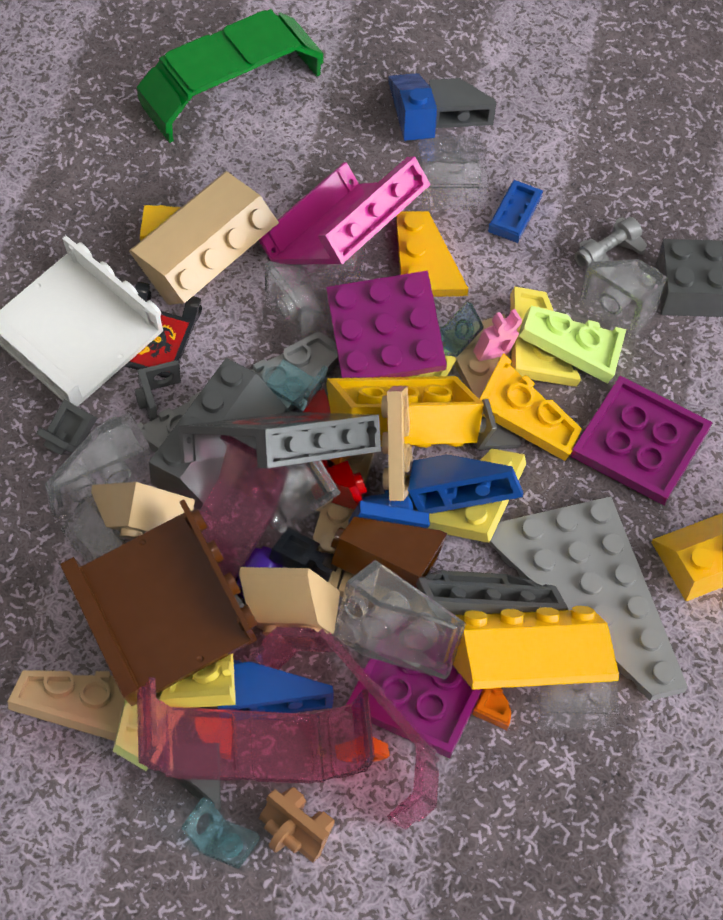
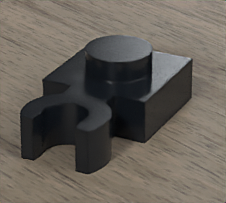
M289 527L274 545L269 559L286 568H309L327 582L330 580L332 571L336 572L338 568L331 564L334 556L333 553L319 552L320 543Z

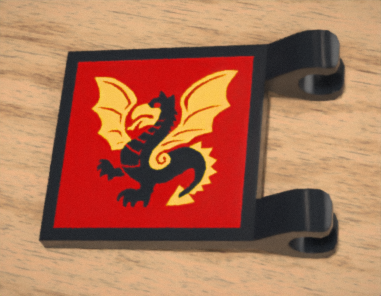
M137 282L135 289L138 296L145 302L150 300L152 297L149 291L150 284ZM192 296L185 303L182 317L161 311L160 318L163 332L131 359L125 367L139 370L175 360L180 362L194 325L202 312L201 298ZM161 372L157 376L168 378L172 373Z

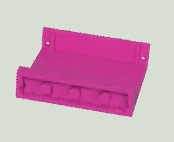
M415 156L406 157L383 179L376 183L359 184L347 162H344L278 219L279 223L260 238L259 242L274 265L343 264L431 184Z

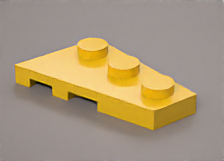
M401 211L396 215L400 275L428 270L433 297L468 296L469 288L429 211Z
M503 353L479 399L481 401L489 399L495 423L566 461L582 428L553 400H546L533 388L535 383L527 375L522 377L510 365L512 361Z

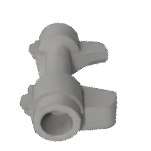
M621 217L615 221L612 234L601 241L596 242L593 239H589L588 241L580 242L579 251L575 253L577 264L582 269L590 267L598 277L605 279L613 272V267L606 254L612 248L618 245L632 249L640 255L644 254L647 244L641 237L642 228L639 222L633 217L626 219Z

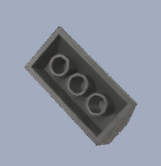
M225 358L150 459L151 485L168 492L195 499L194 507H198L199 510L213 517L257 453L181 463L179 426L286 413L287 407L256 372Z

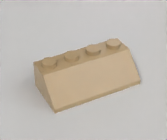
M226 171L131 248L129 252L168 305L183 304L279 222L261 195Z

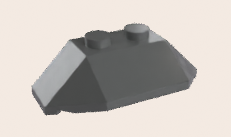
M438 570L428 574L426 577L418 578L417 587L427 608L448 635L450 632L451 616L464 615L467 611L475 610L486 614L501 613L504 609H516L521 612H536L541 607L554 608L558 611L568 610L556 586L550 584L541 586L532 580L508 574Z

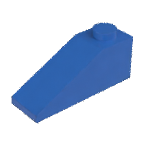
M419 73L388 76L404 141L435 138L437 106L432 89Z
M448 454L413 460L408 492L417 510L429 514L521 498L524 493L512 466Z
M234 660L236 705L217 706L219 719H233V722L333 708L334 690L333 686L251 661L241 662Z

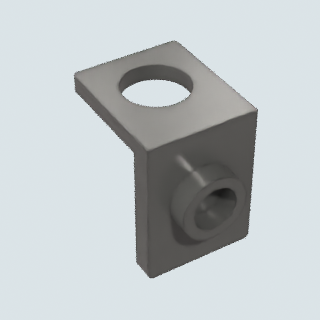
M178 360L137 370L139 388L135 389L136 400L139 409L146 408L150 421L157 418V408L151 390L181 383ZM161 372L172 373L166 379H154V377Z
M483 399L484 408L478 442L475 443L476 449L519 448L522 444L520 436L495 423L489 399Z

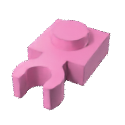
M512 309L509 316L505 319L500 312L496 313L492 318L493 326L483 330L473 350L479 361L501 357L503 353L505 355L509 354L519 335L517 328L522 323V319L516 309Z

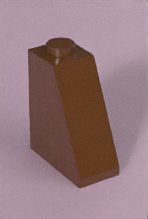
M353 517L346 529L340 527L332 540L331 547L335 549L331 564L411 603L419 590L417 587L418 578L426 577L439 558L447 533L441 530Z

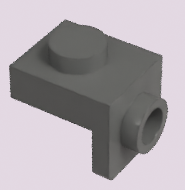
M64 399L47 430L39 427L36 434L46 439L43 444L45 447L60 455L65 450L77 454L95 424L97 417Z

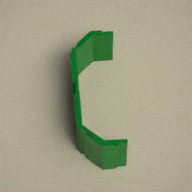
M272 9L263 10L226 26L224 30L200 37L159 57L157 65L152 67L138 84L137 95L142 108L167 141L171 143L174 141L172 123L193 96L294 51L297 52L317 77L321 75L324 53L293 17L280 12L277 15Z

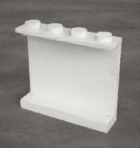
M65 236L62 239L67 254L0 309V346L62 401L65 399L79 406L163 332L160 318L161 311L152 301L148 300L145 302L138 296L136 289L128 281L121 282L115 277L113 270L108 264L103 261L97 262L84 244L81 242L76 244L68 236Z

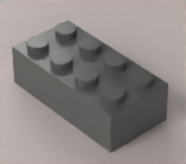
M663 239L656 261L661 315L723 317V241Z

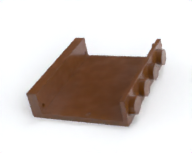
M184 499L179 501L184 513L83 566L74 557L60 564L123 698L131 706L146 700L257 641L252 627L258 625L253 613L248 604L240 607L235 595L241 592L231 571L225 575L223 574L218 564L225 560L214 539L207 543L202 533L203 530L208 528L198 507L191 511Z

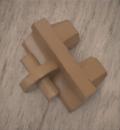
M291 787L283 793L274 789L267 796V804L259 817L266 824L264 829L273 835L268 847L277 853L286 846L294 854L299 851L314 863L323 851L335 824L334 819L324 811H318L312 818L305 814L302 810L306 800L304 795L296 788Z

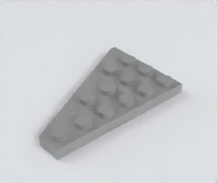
M612 497L498 523L488 544L501 555V559L509 567L517 570L519 577L532 580L541 586L544 584L556 586L568 610H572L574 606L593 608L608 623L618 671L625 678L632 680L636 684L637 689L649 701L686 692L688 688Z

